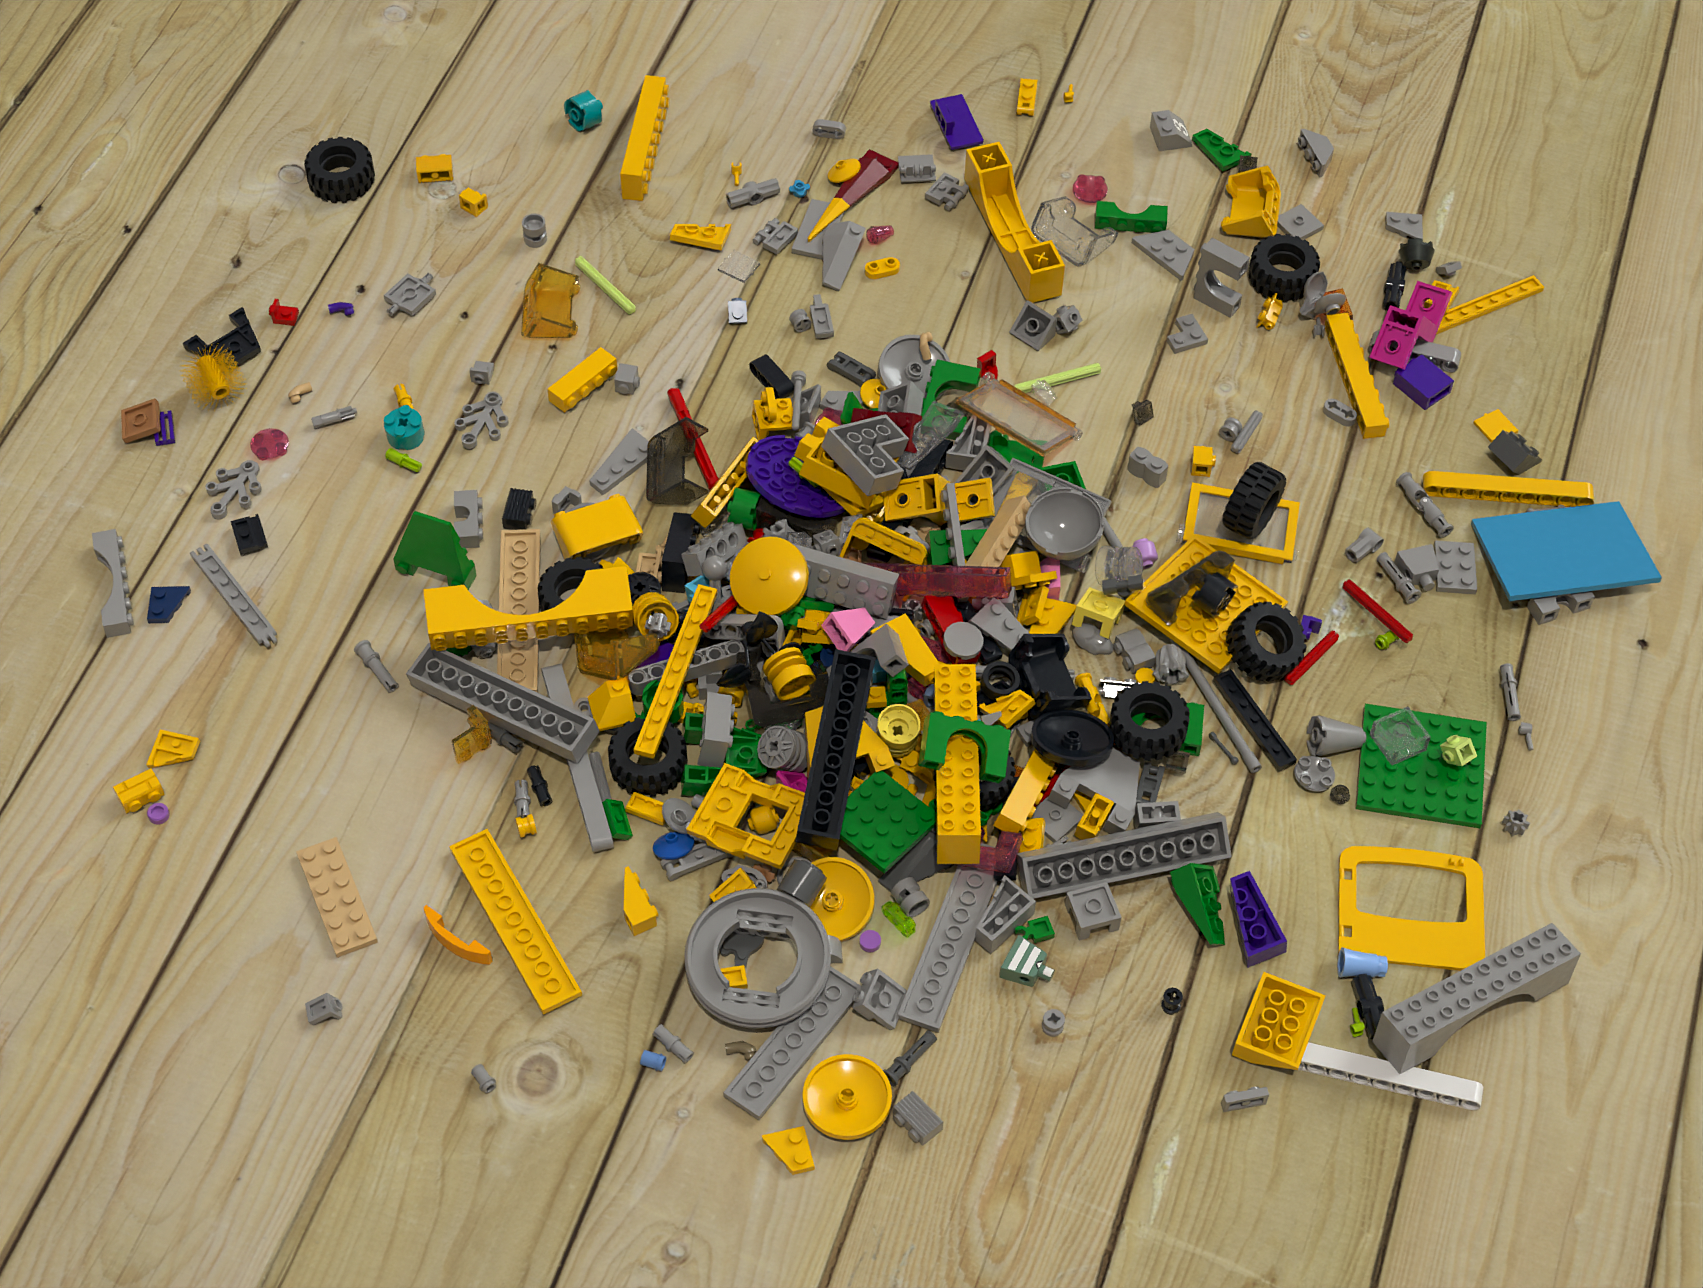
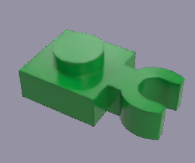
M1048 916L1030 920L1027 922V927L1017 926L1014 930L1015 935L1022 933L1024 934L1023 938L1026 940L1032 938L1034 943L1055 937V932Z

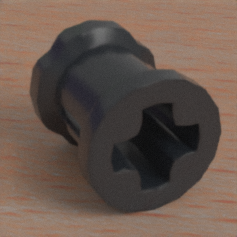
M1173 987L1165 990L1161 1007L1166 1014L1173 1015L1179 1012L1180 1003L1183 999L1182 992Z

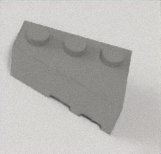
M1004 875L998 890L995 892L989 907H987L976 928L975 941L991 954L1014 933L1017 926H1022L1034 915L1036 901Z

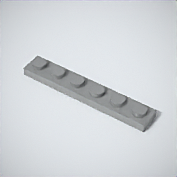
M947 483L943 490H941V501L945 503L943 518L944 521H947L948 528H946V538L950 540L948 555L953 562L951 576L955 578L956 584L953 588L954 596L957 597L958 603H963L970 598L968 580L962 572L965 566L955 485L954 483Z

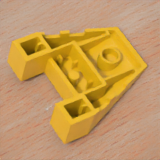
M823 706L805 712L807 778L809 777ZM863 720L856 759L865 757L871 775L874 772L891 770L895 763L888 746Z

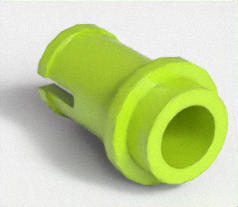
M1389 630L1383 635H1378L1375 644L1379 649H1387L1399 637Z

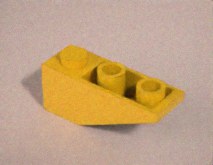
M629 866L625 867L624 918L633 936H636L656 927V917H659L656 907L649 904V896L645 888L641 889L639 886L640 880L637 873H632Z

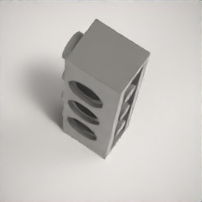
M725 523L721 529L714 530L710 536L700 539L698 544L688 547V550L681 554L687 575L703 576L702 565L706 558L719 556L726 561L735 555L738 549L743 546L745 547L748 543L742 524Z

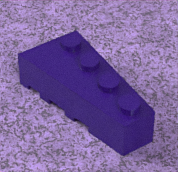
M1247 871L1230 878V892L1247 968L1286 953L1287 940L1251 872Z

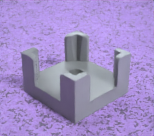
M1107 882L1067 892L1065 907L1068 913L1072 910L1077 923L1076 934L1079 941L1089 938L1091 929L1110 925L1109 932L1119 930L1122 917Z

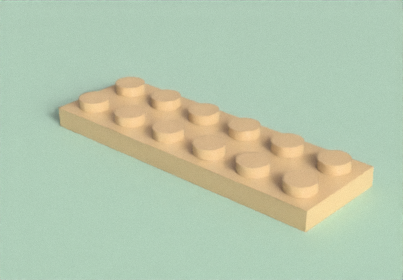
M337 837L296 851L336 957L338 958L378 943Z

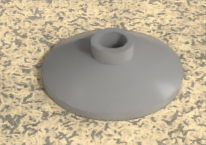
M670 798L666 800L662 806V815L666 823L675 831L687 834L686 825L688 822H691L696 812L688 803L681 799Z

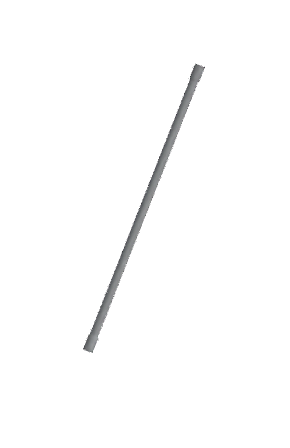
M1104 517L1103 533L1130 576L1141 575ZM1170 639L1172 644L1178 646L1184 652L1186 667L1236 745L1250 772H1258L1262 768L1261 764L1249 749L1193 657L1188 651Z

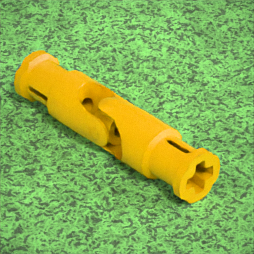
M1090 673L1079 674L1075 677V684L1079 687H1086L1092 698L1086 706L1088 714L1099 718L1109 726L1110 718L1102 704L1097 688L1091 681L1092 675Z

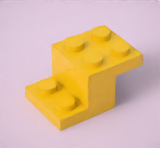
M1037 551L1006 555L998 568L1002 587H1015L1016 590L1023 589L1022 585H1024V589L1037 586V583L1038 586L1050 584L1052 579H1057L1056 571L1041 573Z

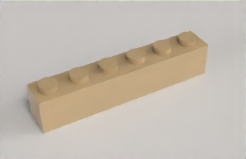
M1025 495L1008 499L1004 502L963 567L962 572L971 585L991 581L1025 526L1027 512L1031 506Z

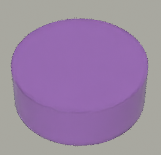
M155 803L147 810L149 821L156 825L165 823L170 816L167 806L163 803Z
M874 930L864 931L860 936V947L866 952L877 951L881 945L879 933Z

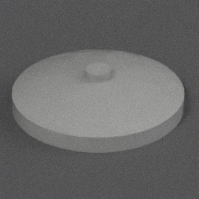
M920 335L900 336L892 340L884 348L878 362L879 379L886 390L911 381L924 393L923 398H926V385L932 379L930 377L931 367L935 366L937 359L950 362L949 357L943 348L932 340L928 342L932 358L923 360L919 348ZM945 391L941 393L936 400H938L945 393Z

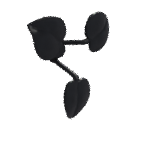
M759 611L754 621H749L742 625L741 632L745 637L742 642L745 648L746 664L738 663L728 669L717 681V686L735 688L743 685L750 678L748 644L756 646L762 641L772 654L777 652L764 639L773 636L778 629L777 622L771 616ZM796 642L787 643L779 649L780 651L785 648L795 647L804 653L803 647Z

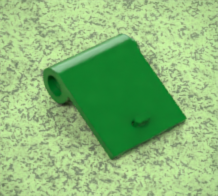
M994 430L990 433L988 446L993 447L1009 463L1012 458H1015L1039 469L1043 467L1047 443L1009 440V436L1005 431Z

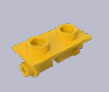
M1277 293L1271 298L1268 297L1263 303L1264 310L1257 317L1259 320L1257 328L1261 324L1267 330L1275 327L1278 316L1283 308L1282 301L1275 299Z

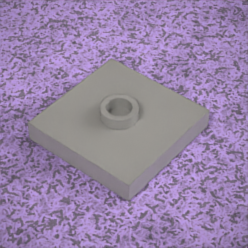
M1302 204L1278 216L1277 226L1285 234H1291L1290 236L1293 237L1295 235L1299 236L1301 240L1318 233L1324 228V225Z
M1047 797L1036 806L1031 819L1044 818L1046 822L1044 835L1054 843L1075 829L1083 814L1070 803L1065 809L1048 800Z

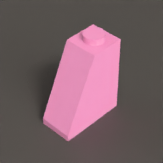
M866 608L831 612L821 626L838 650L849 652L875 624V621Z

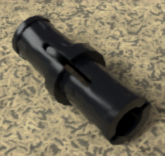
M533 765L527 769L532 783L531 788L536 793L540 806L545 807L553 802L548 792V783L544 780L540 767Z

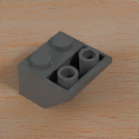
M1502 430L1488 446L1504 464L1518 474H1522L1542 461L1538 456L1539 452L1534 447L1526 445L1527 440L1520 434L1516 435L1513 431L1509 433Z

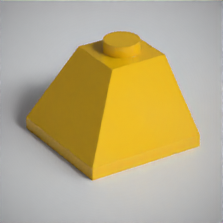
M626 677L604 682L587 697L592 717L599 731L621 727L624 723L628 721L633 722L636 718Z

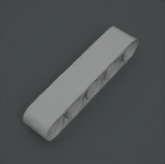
M1375 331L1372 334L1369 345L1370 352H1372L1380 331ZM1419 339L1416 340L1408 363L1411 359H1416L1422 354L1442 371L1452 373L1458 370L1461 352L1458 349ZM1392 342L1390 350L1394 351L1397 349L1398 343Z

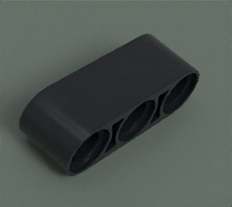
M767 354L749 363L751 372L764 387H773L775 399L784 398L794 392L792 381Z

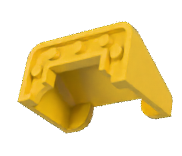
M1269 166L1230 175L1228 184H1226V190L1228 194H1231L1233 200L1230 217H1224L1221 222L1223 232H1226L1228 235L1274 237L1277 233L1281 190Z
M614 494L608 500L567 513L560 511L554 514V518L551 520V525L564 559H576V557L581 556L584 558L589 553L622 543V545H625L628 540L630 545L640 542L643 536L642 528L625 496H620V494Z

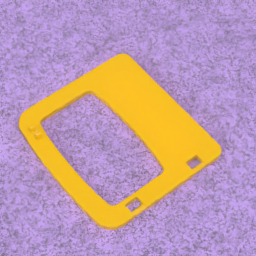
M1351 846L1344 849L1339 859L1338 952L1343 947L1354 951L1377 954V956H1386L1387 962L1390 964L1458 971L1484 959V892L1481 866L1471 858L1424 850L1375 846ZM1358 864H1392L1437 869L1461 874L1465 877L1466 921H1417L1360 912L1356 907V866ZM1344 871L1351 872V880L1344 879ZM1344 928H1351V937L1344 936Z

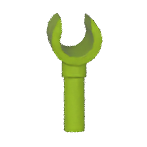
M1355 1007L1352 1009L1355 1024L1350 1025V1032L1353 1037L1363 1035L1365 1027L1364 1023L1360 1021L1358 1009Z

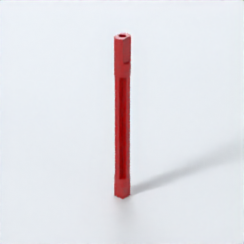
M670 388L667 391V395L696 457L707 486L711 490L719 478L679 388Z

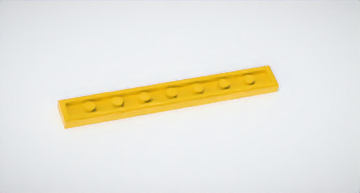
M1533 275L1453 307L1444 314L1436 334L1543 292L1544 286Z

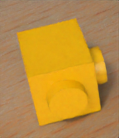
M1193 447L1191 475L1210 477L1211 469L1215 467L1216 455H1213V447Z

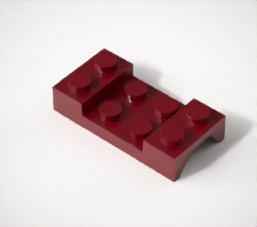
M853 408L851 423L886 414L909 438L904 453L916 454L917 449L912 442L914 425L922 420L921 415Z

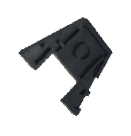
M243 307L229 314L230 321L237 328L211 344L207 345L197 335L183 342L186 350L195 354L198 353L201 357L204 356L205 350L206 355L209 354L210 356H212L211 354L214 349V354L220 349V353L226 354L227 357L230 352L234 366L236 361V367L261 352L260 345Z

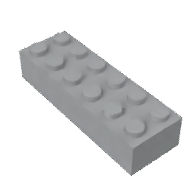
M793 544L801 551L808 565L809 579L804 593L805 596L850 609L866 608L869 614L887 619L893 606L899 579L898 573Z

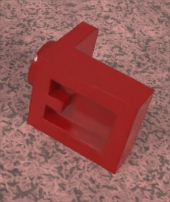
M275 298L273 304L269 307V315L272 317L273 324L295 326L299 314L298 308L280 306L279 299Z

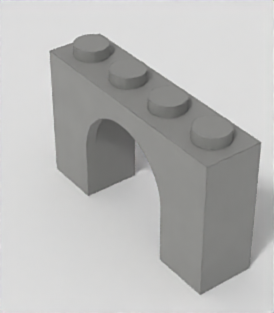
M1211 238L1200 249L1201 258L1198 262L1199 270L1196 274L1197 282L1194 286V299L1231 318L1240 308L1242 294L1223 285L1216 277L1214 270L1220 271L1238 281L1247 271L1250 257Z
M887 624L883 625L850 651L876 657L879 660L880 666L892 677L909 665L899 634ZM832 665L824 671L827 683Z

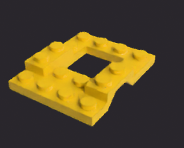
M724 763L686 831L689 835L705 840L707 845L742 859H745L747 856L782 869L796 844V834L805 793L780 783L774 785L765 784L755 780L746 771ZM751 801L772 809L774 806L788 810L771 841L736 828Z

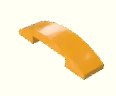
M424 906L427 924L433 935L445 948L468 961L488 965L493 962L490 950L476 940L467 945L444 928L443 917L429 906Z

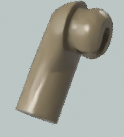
M737 1041L725 1044L727 1055L742 1052L746 1060H750L755 1055V1046L747 1042Z

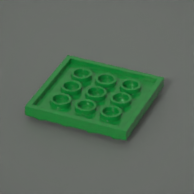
M884 771L874 772L848 796L840 839L881 872L885 873L936 826V812Z

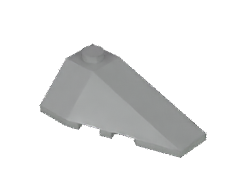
M851 221L828 224L822 238L823 285L839 292L866 230L865 227Z

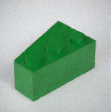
M987 529L961 530L966 561L969 560ZM946 530L929 531L925 537V542L930 546L926 556L928 575H931L933 572L953 566V562L948 555L950 540L946 538Z

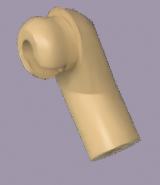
M923 332L920 335L919 348L923 360L932 358L928 342L933 340L931 332Z
M310 382L298 385L289 392L288 397L292 403H297L301 400L299 395L312 391Z

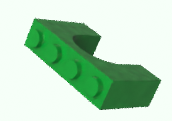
M937 359L935 366L931 367V382H927L925 389L927 396L923 398L922 420L919 425V433L956 440L967 424V417L942 411L937 406L936 399L941 393L950 389L976 393L981 378V368Z
M1191 702L1187 703L1190 720L1186 739L1179 749V754L1199 756L1202 746L1204 705ZM1141 713L1132 717V720L1139 726H1142L1149 719L1161 717L1152 713Z
M939 711L930 712L924 719L918 766L939 770L945 764L948 739L955 735H963L973 739L981 751L979 779L999 784L1006 776L1011 730L1005 729L1001 725H986L978 720H964L961 716H946Z

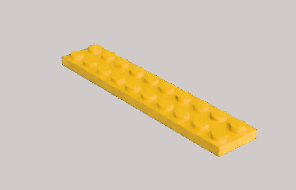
M485 829L449 846L452 855L542 1014L544 1015L582 996L581 989L489 830Z

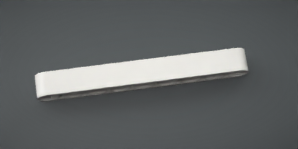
M1313 1043L1307 1044L1298 1068L1301 1071L1468 1110H1478L1481 1108L1483 1085L1479 1082L1416 1067L1399 1074L1389 1061Z

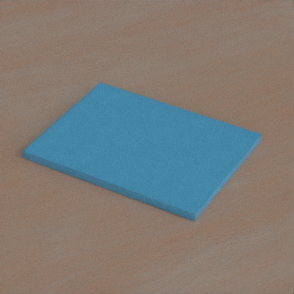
M1619 501L1477 518L1471 521V525L1509 601L1659 583L1662 579Z

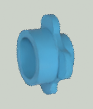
M796 180L795 184L789 187V191L799 198L804 197L807 190L810 189V185L804 184L801 180Z

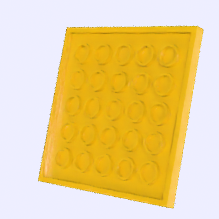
M1193 535L1143 583V590L1133 592L1124 603L1134 613L1219 674L1232 661V655L1228 653L1227 649L1229 644L1226 643L1227 630L1231 622L1254 603L1272 602V605L1277 603L1282 605L1281 608L1284 609L1288 601L1199 537ZM1219 572L1236 584L1238 588L1233 589L1236 593L1224 610L1220 608L1217 611L1219 615L1213 618L1194 604L1192 596L1198 589L1201 590L1204 585L1202 582L1209 573ZM1255 629L1256 636H1257L1262 630Z

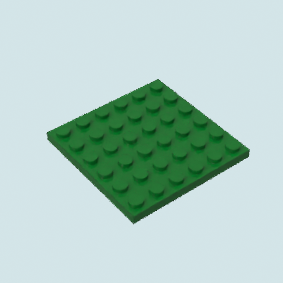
M1365 703L1362 729L1366 733V742L1360 748L1356 809L1480 829L1483 810L1487 722ZM1458 735L1471 738L1477 757L1463 766L1448 764L1442 756L1443 752L1440 745L1446 742L1450 736Z

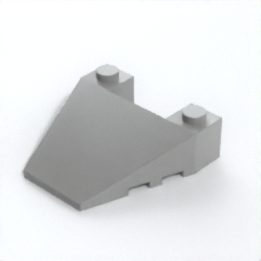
M1113 748L1111 754L1100 763L1090 766H1071L1062 772L1052 788L1048 800L1066 809L1077 790L1091 798L1094 797L1095 793L1100 794L1114 802L1113 810L1103 830L1110 834L1126 831L1135 814L1140 762Z

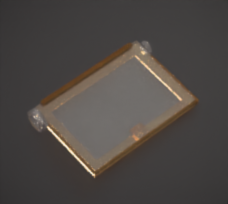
M987 372L983 376L978 388L959 397L955 402L956 405L993 426L998 432L1008 435L1042 457L1072 439L1078 441L1083 433L1075 427V422L1003 379L1000 381L994 379L995 375L991 372Z

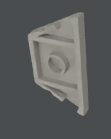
M1170 230L1135 236L1131 242L1180 281L1184 278L1195 250Z

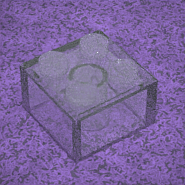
M1408 706L1375 720L1370 731L1371 738L1391 765L1426 751L1431 738Z

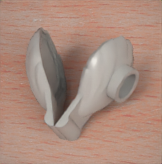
M1316 272L1305 283V301L1300 308V313L1311 319L1315 318L1318 314H1336L1340 311V307L1345 303L1347 297L1338 293L1323 296L1326 292L1328 281L1324 272Z

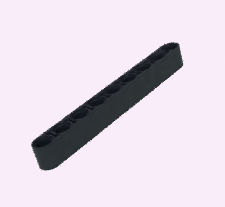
M934 436L909 478L940 474L946 464V453L952 448L953 441ZM902 495L900 497V504H905L907 502V495ZM913 518L887 522L884 519L881 525L893 531L898 526L908 528ZM869 544L867 549V558L887 563L893 555L873 544Z

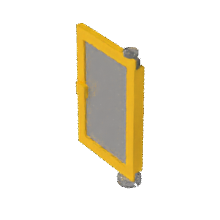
M1192 482L1185 525L1179 524L1176 543H1186L1193 535H1196L1220 553L1278 564L1296 561L1298 550L1294 549L1300 502L1281 499L1272 518L1260 535L1254 539H1246L1227 529L1222 522L1226 504L1234 490Z

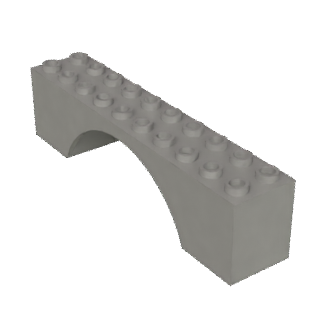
M1551 923L1383 1011L1372 1042L1398 1073L1402 1074L1435 1056L1438 1050L1457 1030L1493 1004L1519 994H1529L1537 1001L1569 984L1581 953Z

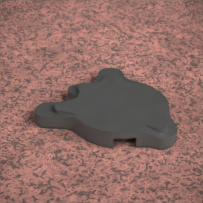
M733 931L722 943L720 954L724 957L734 954L735 966L744 965L746 968L748 958L762 947L764 937L756 934H738Z

